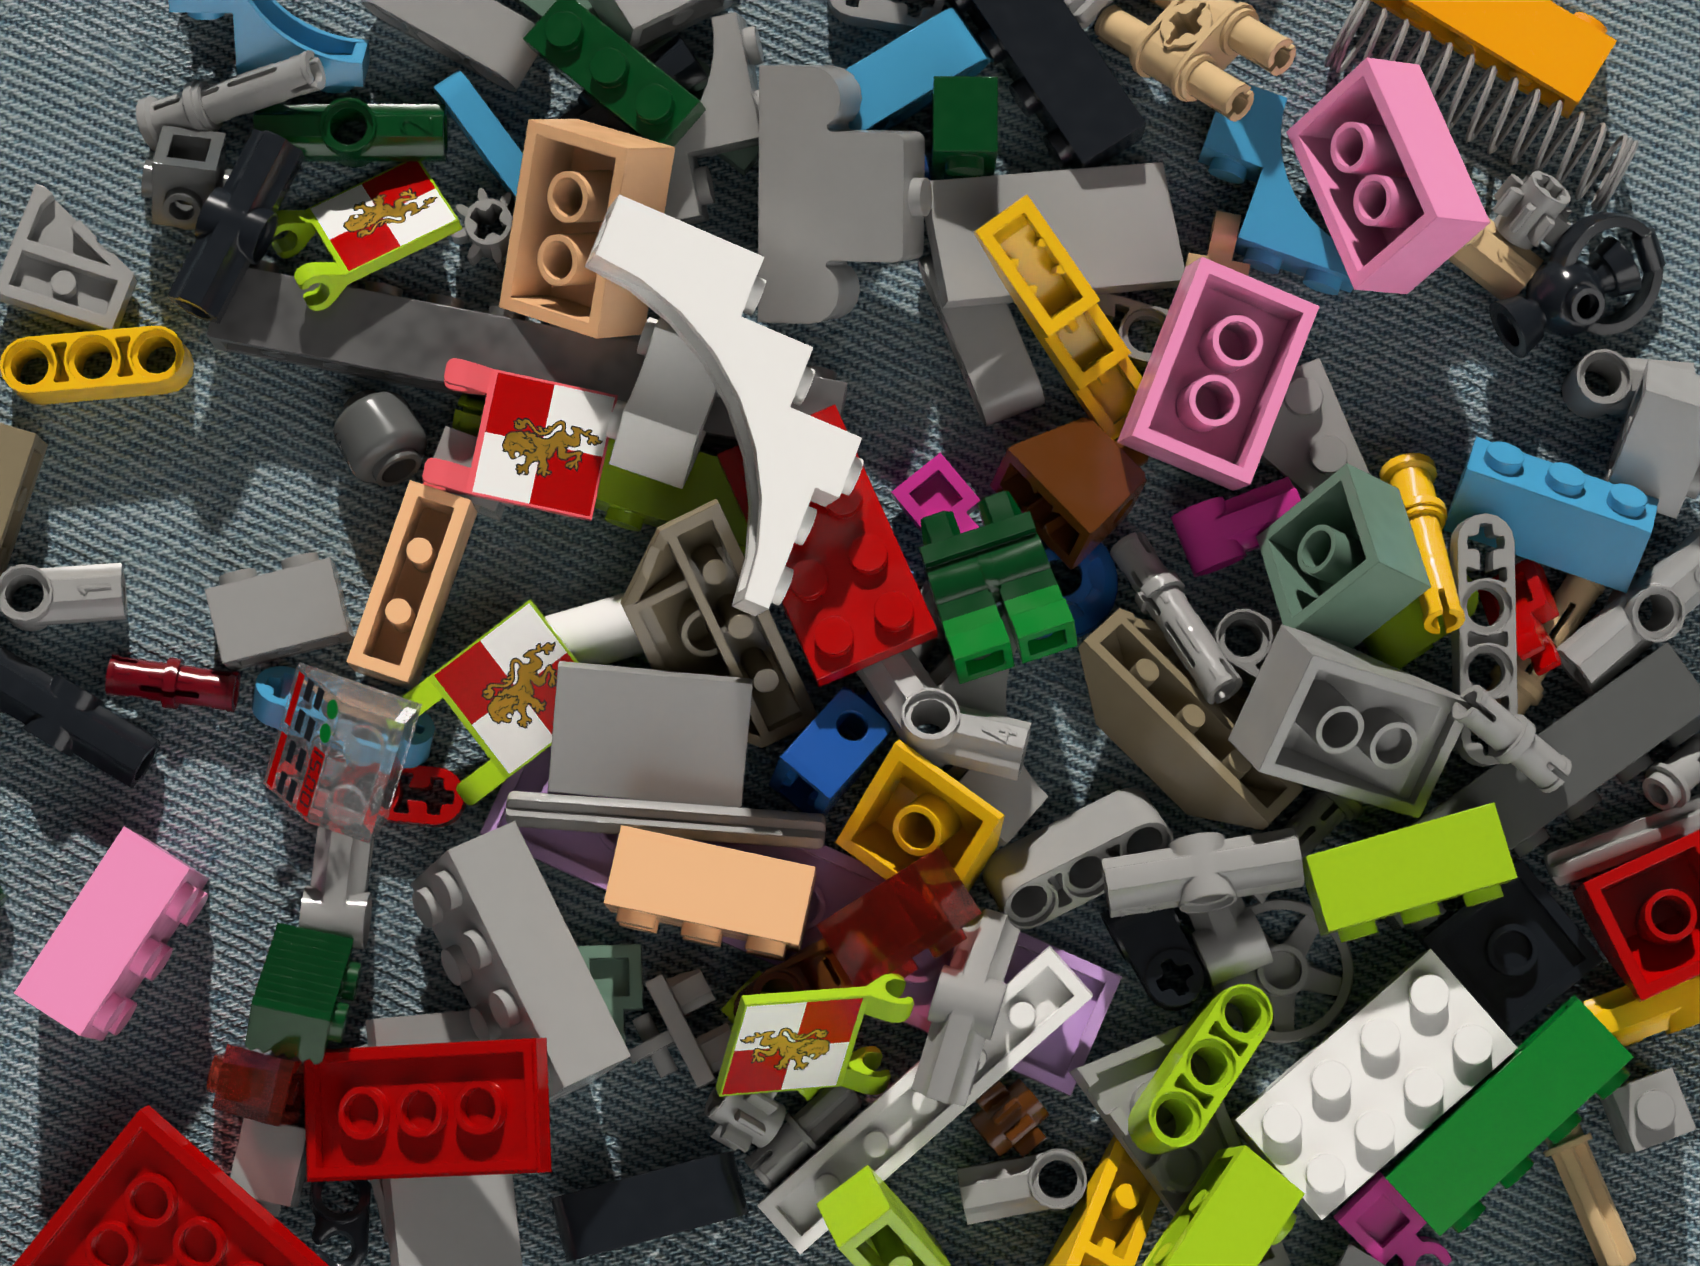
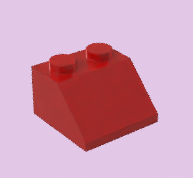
M1700 829L1582 883L1573 892L1600 950L1639 1003L1700 975Z

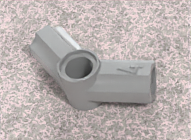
M911 648L856 671L900 740L940 768L950 764L1018 781L1026 755L1032 723L959 706L949 693L938 689ZM924 724H933L940 727L942 731L935 734H926L919 731L917 727Z
M985 909L977 914H967L963 928L960 929L950 966L944 964L927 1018V1021L931 1022L930 1029L911 1090L919 1092L927 1098L946 1104L965 1106L968 1096L971 1095L985 1040H991L1007 989V984L1004 983L1020 933V929L1012 925L1007 915L990 909Z

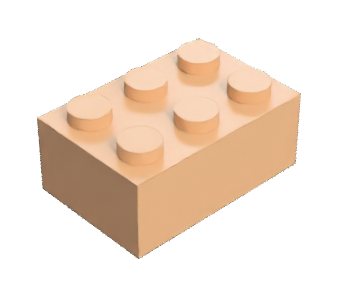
M528 119L499 307L596 339L641 335L647 321L649 307L630 291L587 269L585 265L606 212L619 194L661 213H665L675 147L580 119Z
M621 825L604 904L610 912L617 913L615 921L619 922V926L657 934L659 923L682 927L680 935L686 941L721 947L723 936L746 941L745 949L748 954L784 961L786 950L794 952L801 950L816 881V867Z

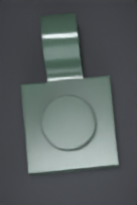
M642 945L577 946L626 1044L625 1012L644 1011Z

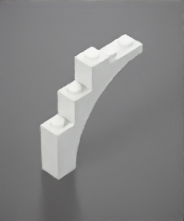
M619 194L606 212L585 267L630 291L669 323L703 364L728 410L743 457L749 506L745 559L731 607L757 616L768 610L771 603L779 606L788 591L794 570L785 565L793 544L803 545L806 541L817 513V509L808 506L810 501L826 507L837 500L841 493L849 496L854 489L864 462L863 459L856 457L862 437L791 408L792 403L798 406L802 404L813 381L815 370L806 366L813 347L741 317L742 313L752 316L763 294L766 280L757 275L764 256Z

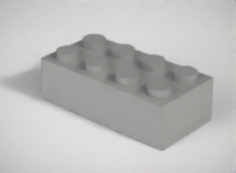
M515 821L447 850L411 883L414 890L412 900L415 911L425 926L432 927L443 949L441 951L443 968L451 982L461 986L471 1007L469 1011L470 1022L477 1037L481 1041L547 1038L549 1103L589 1085L631 1057Z

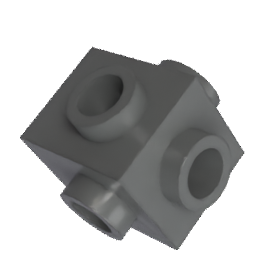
M162 126L153 160H145L142 174V197L152 198V224L174 226L182 230H195L199 214L207 198L215 188L220 187L223 189L232 172L231 169H225L226 133Z

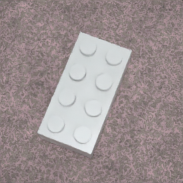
M1429 949L1414 958L1231 1118L1234 1129L1258 1156L1305 1193L1299 1204L1313 1220H1323L1518 1048L1432 949Z

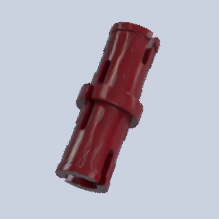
M112 654L107 667L105 691L106 695L109 696L118 695L161 701L163 708L177 709L179 704L226 710L227 712L234 713L239 698L241 676L239 671L229 672L185 666L184 660L170 657L167 663L120 657L119 655Z

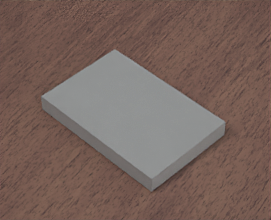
M559 661L548 792L741 808L753 679Z

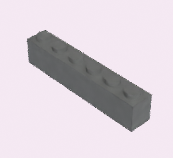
M1667 642L1537 734L1559 754L1564 755L1571 761L1572 768L1569 776L1563 775L1556 768L1552 770L1555 775L1564 781L1558 789L1550 793H1544L1532 780L1511 763L1495 764L1410 826L1495 802L1509 851L1513 849L1520 859L1551 837L1544 826L1564 812L1572 822L1599 803L1602 798L1595 789L1613 776H1616L1623 785L1652 765L1654 762L1647 752L1666 738L1675 748L1700 730V685ZM1438 902L1442 915L1447 911V909L1444 907L1442 902ZM1400 914L1384 918L1393 932L1405 926ZM1441 915L1411 923L1410 926L1417 933Z

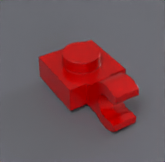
M1525 559L1515 565L1517 653L1523 661L1530 658L1535 673L1541 676L1561 665L1559 653L1543 626L1546 622L1559 616V612L1544 569L1537 562ZM1499 574L1491 579L1499 580ZM1478 590L1489 625H1491L1499 616V603L1490 592Z

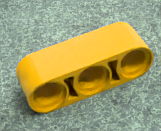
M163 326L28 336L17 339L9 344L0 360L2 378L21 399L30 404L37 405L169 394L179 391L187 385L194 369L191 352L174 331ZM160 347L175 349V361L167 371L158 374L147 371L146 363L151 352ZM99 352L111 354L112 364L108 373L97 379L84 377V364L90 356ZM46 358L49 365L45 377L32 385L22 384L20 375L23 366L31 359Z

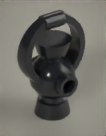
M1614 212L1596 213L1573 224L1556 243L1549 261L1541 266L1527 283L1525 298L1517 295L1490 304L1489 313L1493 327L1505 347L1513 355L1524 358L1543 339L1544 330L1550 334L1573 336L1582 332L1613 335L1624 332L1636 325L1649 312L1658 296L1663 279V267L1666 264L1655 229L1647 227L1630 215ZM1610 228H1626L1632 233L1630 239L1643 272V277L1641 280L1638 267L1626 247L1620 241L1610 236L1606 237L1590 254L1588 265L1581 260H1577L1588 241L1598 233ZM1606 293L1611 297L1635 293L1632 299L1619 311L1600 318L1605 308L1604 299Z

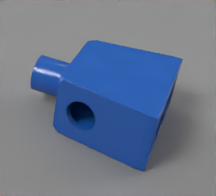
M843 687L780 756L769 786L800 812L820 813L826 816L885 747L894 728L887 721L888 719L868 689L865 687L859 695H856L851 689ZM840 733L849 735L854 741L843 738Z

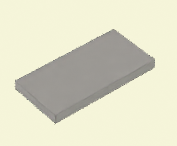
M1163 162L930 181L932 205L928 216L925 217L942 309L1014 302L973 232L1027 194L1097 295L1178 288L1185 267Z
M470 1010L378 1018L366 1021L368 1047L481 1040L477 1037L471 1025ZM513 1174L382 1179L391 1266H522Z

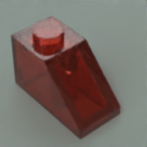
M238 1043L227 1044L225 1055L215 1054L209 1070L207 1092L215 1093L212 1108L278 1127L298 1123L304 1097L303 1062L296 1056L291 1059L285 1054L276 1057L272 1051L263 1054L259 1048L250 1051L246 1045Z

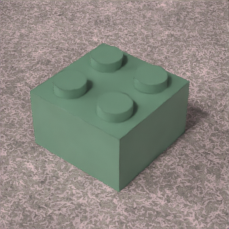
M1348 463L1257 536L1282 624L1339 642L1350 648H1354L1431 588L1399 489Z

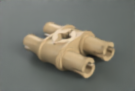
M1149 0L1164 9L1151 25H1147L1120 7L1111 5L1101 12L1094 26L1095 34L1099 36L1098 39L1127 56L1133 70L1139 76L1152 77L1170 88L1172 94L1180 101L1194 102L1199 100L1233 122L1242 119L1248 113L1254 102V93L1250 90L1251 87L1248 84L1225 72L1224 70L1238 55H1241L1270 74L1278 76L1290 67L1296 56V47L1292 44L1293 41L1290 38L1261 23L1252 5L1245 2L1237 3L1233 0Z

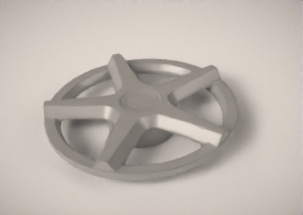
M1281 898L1266 900L1262 905L1257 902L1246 907V910L1252 909L1255 915L1271 910H1291L1302 913L1305 917L1282 944L1274 943L1264 933L1273 962L1216 986H1212L1210 982L1212 995L1237 984H1251L1267 993L1273 1008L1275 1031L1268 1030L1262 1041L1281 1044L1293 1043L1317 1035L1335 1021L1349 999L1353 985L1354 967L1348 943L1340 942L1338 932L1330 933L1338 947L1343 972L1342 977L1330 974L1308 965L1306 955L1319 932L1312 905L1293 899ZM1305 990L1337 996L1331 1008L1318 1021L1305 1028L1294 1030L1295 996L1299 991ZM1227 1002L1225 1007L1226 1018L1242 1031L1244 1026L1243 1017L1235 1010L1231 1003Z

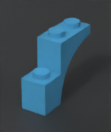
M168 0L169 12L187 13L190 18L196 20H213L224 16L225 13L233 14L237 75L289 59V57L301 54L304 51L312 50L314 58L318 57L325 72L326 84L325 88L321 91L343 93L352 90L354 87L364 86L370 65L369 39L349 38L320 30L291 14L276 0Z
M1248 84L1251 87L1250 90L1254 93V102L1250 110L1242 119L1235 122L1230 121L1215 111L1198 160L1199 163L1209 166L1208 172L1223 181L1243 184L1244 180L1248 179L1256 182L1237 237L1234 252L1243 255V262L1251 264L1250 267L1255 270L1269 274H1278L1280 269L1303 276V284L1315 291L1329 295H1338L1340 290L1351 293L1353 290L1352 283L1332 237L1325 233L1303 209L1287 178L1281 149V126L1287 97Z

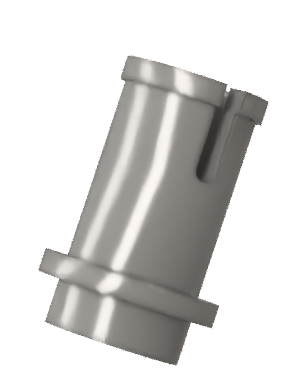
M1694 734L1688 738L1685 744L1664 763H1654L1646 770L1645 780L1642 784L1643 792L1647 799L1657 808L1662 810H1670L1673 807L1681 808L1690 800V790L1700 782V734Z

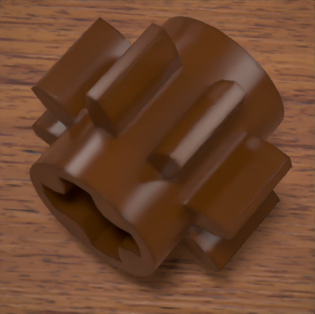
M1019 1078L1007 1088L998 1080L975 1100L981 1110L971 1117L969 1121L999 1157L1013 1147L1024 1158L1047 1139L1037 1126L1050 1115Z

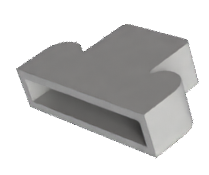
M759 65L758 254L764 256L758 272V277L765 279L766 285L758 303V322L812 324L842 318L852 311L858 302L860 293L858 276L852 266L847 264V261L895 263L918 259L923 254L924 217L928 216L932 205L931 183L928 178H924V136L917 131L851 130L848 124L854 120L860 110L862 95L860 85L854 75L841 67L833 65Z

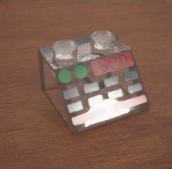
M300 662L295 671L263 784L308 823L370 843L387 822L422 704Z

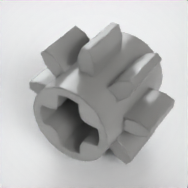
M1534 171L1531 175L1527 174L1523 181L1512 173L1494 194L1495 199L1498 201L1493 207V211L1498 213L1494 220L1495 226L1506 240L1519 248L1532 249L1533 246L1537 247L1542 240L1549 246L1554 247L1560 237L1572 225L1567 220L1572 213L1571 209L1566 207L1571 201L1568 191L1557 179L1545 172Z
M479 188L477 194L479 201H476L469 208L461 204L456 205V212L461 220L464 221L465 227L452 234V239L455 244L460 245L471 242L472 246L468 250L467 258L472 266H475L482 257L493 259L497 268L501 270L504 268L503 257L507 255L513 220V215L511 216L510 212L514 206V198L512 193L507 192L498 201L488 198L485 190ZM498 218L504 232L500 236L491 232L483 239L478 226L481 223L491 226Z
M714 1087L708 1097L704 1110L705 1116L716 1122L710 1137L734 1151L739 1149L744 1153L748 1151L751 1143L759 1148L765 1147L776 1136L785 1118V1106L774 1100L778 1092L719 1097Z

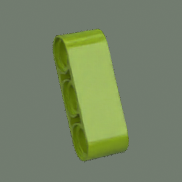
M1237 984L1208 997L1199 1006L1130 1112L1128 1131L1132 1141L1140 1150L1148 1154L1162 1155L1192 1144L1201 1135L1271 1026L1273 1008L1269 998L1261 989L1251 984ZM1227 1002L1235 1005L1242 1013L1244 1026L1241 1032L1232 1029L1227 1023L1225 1017ZM1193 1054L1202 1057L1208 1064L1210 1078L1207 1085L1199 1082L1193 1076L1191 1070ZM1159 1106L1168 1109L1174 1116L1176 1130L1172 1138L1164 1135L1158 1128L1156 1113Z

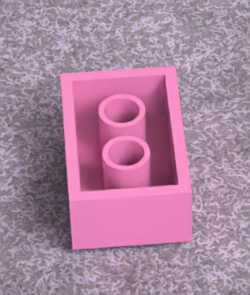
M1367 57L1286 132L1354 290L1408 294L1490 224V220L1420 65Z
M1204 257L1186 266L1117 443L1232 491L1251 485L1320 306Z
M124 826L14 994L79 1036L103 1041L108 1032L114 1036L118 1035L126 1026L137 1007V1003L131 1000V997L143 979L147 978L153 981L168 962L173 948L168 946L167 942L179 924L182 923L185 926H189L204 907L209 894L202 889L209 878L152 841Z

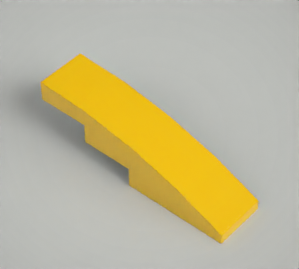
M1028 194L1024 195L973 233L1013 301L1088 417L1114 441L1120 436L1142 376L1128 357L1131 354L1130 350L1098 306L1099 297Z

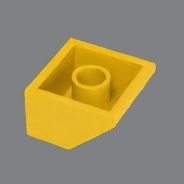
M899 739L893 744L835 843L930 913L940 918L969 893L998 846L1005 815Z

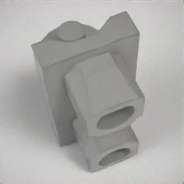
M700 969L676 975L668 980L661 974L645 982L668 1030L660 1034L650 1012L634 1019L632 1022L643 1043L629 1050L631 1055L629 1058L632 1064L650 1057L660 1078L666 1077L678 1070L668 1050V1047L676 1044L699 1089L717 1081L714 1074L721 1069L731 1034L728 1023L695 1038L685 1018L686 1015L716 1000Z

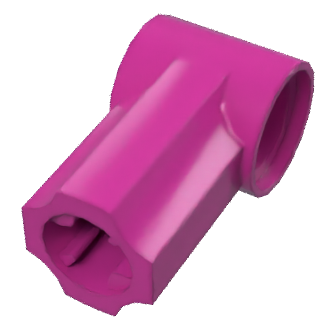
M1289 477L1254 488L1227 500H1224L1223 496L1205 500L1183 509L1171 517L1194 577L1207 575L1226 568L1247 557V552L1260 548L1257 536L1301 501L1298 491L1291 483Z

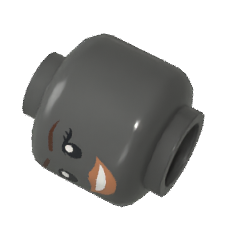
M365 390L353 395L344 404L343 412L337 418L333 428L335 442L352 473L363 482L377 483L380 486L389 487L397 485L413 476L419 470L422 464L421 458L427 448L426 433L410 405L401 395L394 392L383 391L377 393L374 390Z

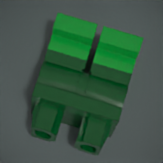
M1006 490L984 497L982 501L977 503L984 525L982 527L960 533L953 511H942L921 519L924 546L919 547L924 573L931 590L959 684L1015 667L1010 639L1004 622L999 615L996 606L997 602H1001L1022 664L1078 646L1073 616L1052 572L1046 552L1036 532L1030 511L1022 513L1010 492ZM1053 633L1051 636L1045 639L1036 640V638ZM990 654V656L984 659L973 660L975 658Z

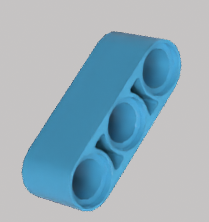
M956 8L942 11L846 69L856 78L862 95L860 110L854 120L848 124L851 130L888 131L932 104L934 76L975 77L987 67L991 58Z

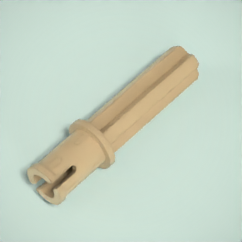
M1579 1123L1566 1137L1555 1145L1546 1138L1545 1142L1548 1150L1543 1152L1545 1158L1552 1156L1598 1265L1628 1266L1636 1260V1253L1587 1142L1593 1139L1591 1132L1584 1135Z

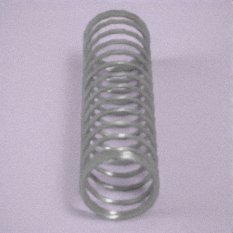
M1357 0L1325 59V68L1329 67L1330 71L1335 70L1336 74L1343 72L1375 28L1363 60L1367 57L1370 58L1388 14L1386 7L1381 8L1343 62L1347 48L1371 3L1370 0ZM1408 18L1398 25L1376 59H1383L1398 37L1389 61H1396L1410 25ZM1430 30L1425 31L1420 36L1403 63H1410L1420 48L1414 64L1421 65L1430 43ZM1448 42L1442 47L1424 73L1427 81L1443 58L1431 87L1433 96L1436 94L1453 51L1452 42ZM1473 53L1467 55L1435 100L1439 106L1465 69L1445 119L1448 129H1452L1488 78L1465 137L1466 143L1475 139L1510 90L1488 144V154L1494 153L1532 101L1509 159L1510 166L1517 164L1543 125L1555 111L1535 159L1531 174L1534 171L1543 170L1563 139L1577 122L1555 176V179L1561 184L1600 132L1576 190V200L1581 199L1605 164L1622 143L1618 154L1591 202L1592 209L1597 208L1598 212L1602 211L1632 161L1639 146L1638 140L1633 141V138H1628L1627 134L1621 135L1612 144L1590 175L1605 139L1607 126L1605 122L1597 125L1568 164L1584 124V112L1579 111L1567 123L1545 154L1562 112L1563 103L1559 99L1552 103L1523 143L1540 100L1541 92L1539 88H1535L1529 93L1499 135L1518 89V77H1512L1506 83L1477 124L1495 80L1497 68L1496 65H1491L1484 72L1455 113L1475 62Z

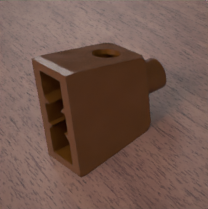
M1084 417L1007 448L990 484V487L996 493L1005 490L1009 491L1022 513L1030 511L1038 536L1071 570L1077 567L1126 518L1147 482L1145 472L1140 467L1147 463L1149 456L1117 443L1118 438L1113 441L1092 419Z

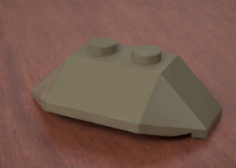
M714 499L657 527L620 603L653 670L753 679L747 743L764 748L807 727L818 714L769 609L757 616H753L731 607L745 558L717 499Z
M1119 608L1079 645L1078 649L1096 725L1187 815L1264 830L1304 790L1302 784L1258 772L1235 748L1228 738L1249 693L1241 686L1229 699L1218 704L1216 702L1213 704L1207 703L1204 695L1196 685L1197 683L1168 643L1156 621L1135 618L1132 612Z

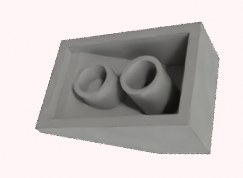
M1281 624L1228 740L1258 772L1420 819L1464 727L1463 723H1459L1452 717L1453 705L1455 702H1458L1467 710L1472 706L1461 699L1460 695L1339 642Z

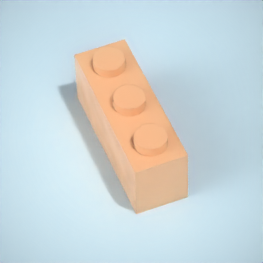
M412 480L409 481L346 661L355 672L409 690L418 685L478 513L470 499Z

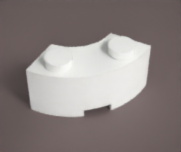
M649 317L637 347V354L645 356L639 376L628 402L621 400L616 402L607 426L606 437L615 439L609 464L683 489L706 436V431L703 428L715 396L720 397L703 364L671 325L661 317L659 320Z

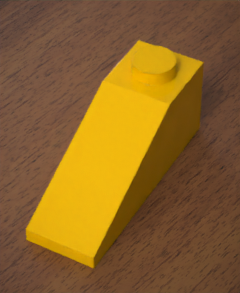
M1113 1135L1087 1184L1082 1198L1077 1202L1044 1266H1135L1160 1198L1115 1135Z

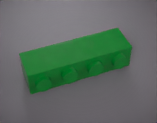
M1575 995L1384 1171L1388 1182L1439 1236L1450 1227L1457 1233L1465 1230L1486 1209V1206L1480 1201L1484 1195L1498 1182L1505 1189L1516 1183L1533 1166L1534 1161L1528 1155L1546 1138L1554 1145L1561 1141L1582 1120V1117L1576 1112L1578 1108L1595 1093L1601 1100H1604L1630 1076L1631 1073L1624 1066L1634 1057Z

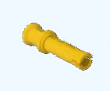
M1421 453L1398 455L1388 460L1382 466L1379 476L1380 480L1398 488L1431 584V588L1419 596L1424 629L1432 634H1440L1437 617L1442 615L1446 634L1451 633L1464 624L1465 615L1460 605L1442 534V529L1448 516L1445 503L1436 497L1433 485L1437 477L1435 463L1429 456Z

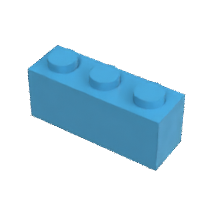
M1476 436L1455 491L1443 530L1453 533L1458 524L1474 515L1484 513L1497 515L1508 524L1513 532L1515 555L1627 593L1651 536L1659 499L1645 495L1640 489L1632 485L1623 483L1613 484L1584 474L1579 468L1563 462L1552 463L1523 453L1519 448L1510 443L1502 441L1491 442ZM1480 527L1477 535L1468 538L1494 548L1497 547L1496 539L1485 537L1484 527Z

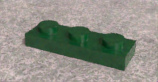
M556 0L523 38L530 49L639 137L674 147L706 111L700 100L576 0Z

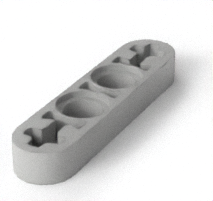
M1484 513L1465 519L1457 525L1451 535L1450 566L1460 605L1465 615L1464 624L1459 629L1451 632L1452 692L1461 695L1467 688L1473 686L1468 675L1470 662L1478 654L1489 655L1499 664L1501 675L1496 687L1487 691V694L1493 699L1500 698L1501 705L1511 714L1516 715L1518 714L1515 542L1512 530L1503 519L1497 515ZM1480 527H1484L1485 537L1496 539L1497 544L1496 550L1485 555V573L1497 569L1499 580L1483 578L1467 582L1466 571L1473 573L1480 570L1479 551L1468 549L1467 540L1469 537L1477 535ZM1476 590L1490 592L1499 603V616L1490 626L1478 625L1468 615L1467 602L1471 594ZM1464 725L1455 743V749L1461 758L1471 765L1480 767L1500 764L1499 761L1489 754V751L1488 755H1484L1482 744L1472 743L1471 730Z

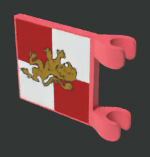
M449 359L444 373L445 387L461 393L486 395L471 468L442 459L430 458L427 459L422 474L423 484L448 493L464 494L592 521L609 437H606V430L618 395L496 370L462 359Z

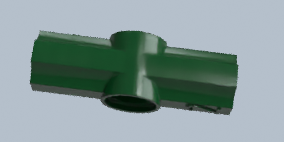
M345 97L336 99L330 104H276L255 111L253 115V129L259 131L267 130L287 139L292 145L303 151L304 161L338 162L346 167L358 168L366 166L371 162H446L448 123L445 104H366L360 99ZM358 121L367 125L366 134L355 144L346 145L335 140L337 131L347 122Z

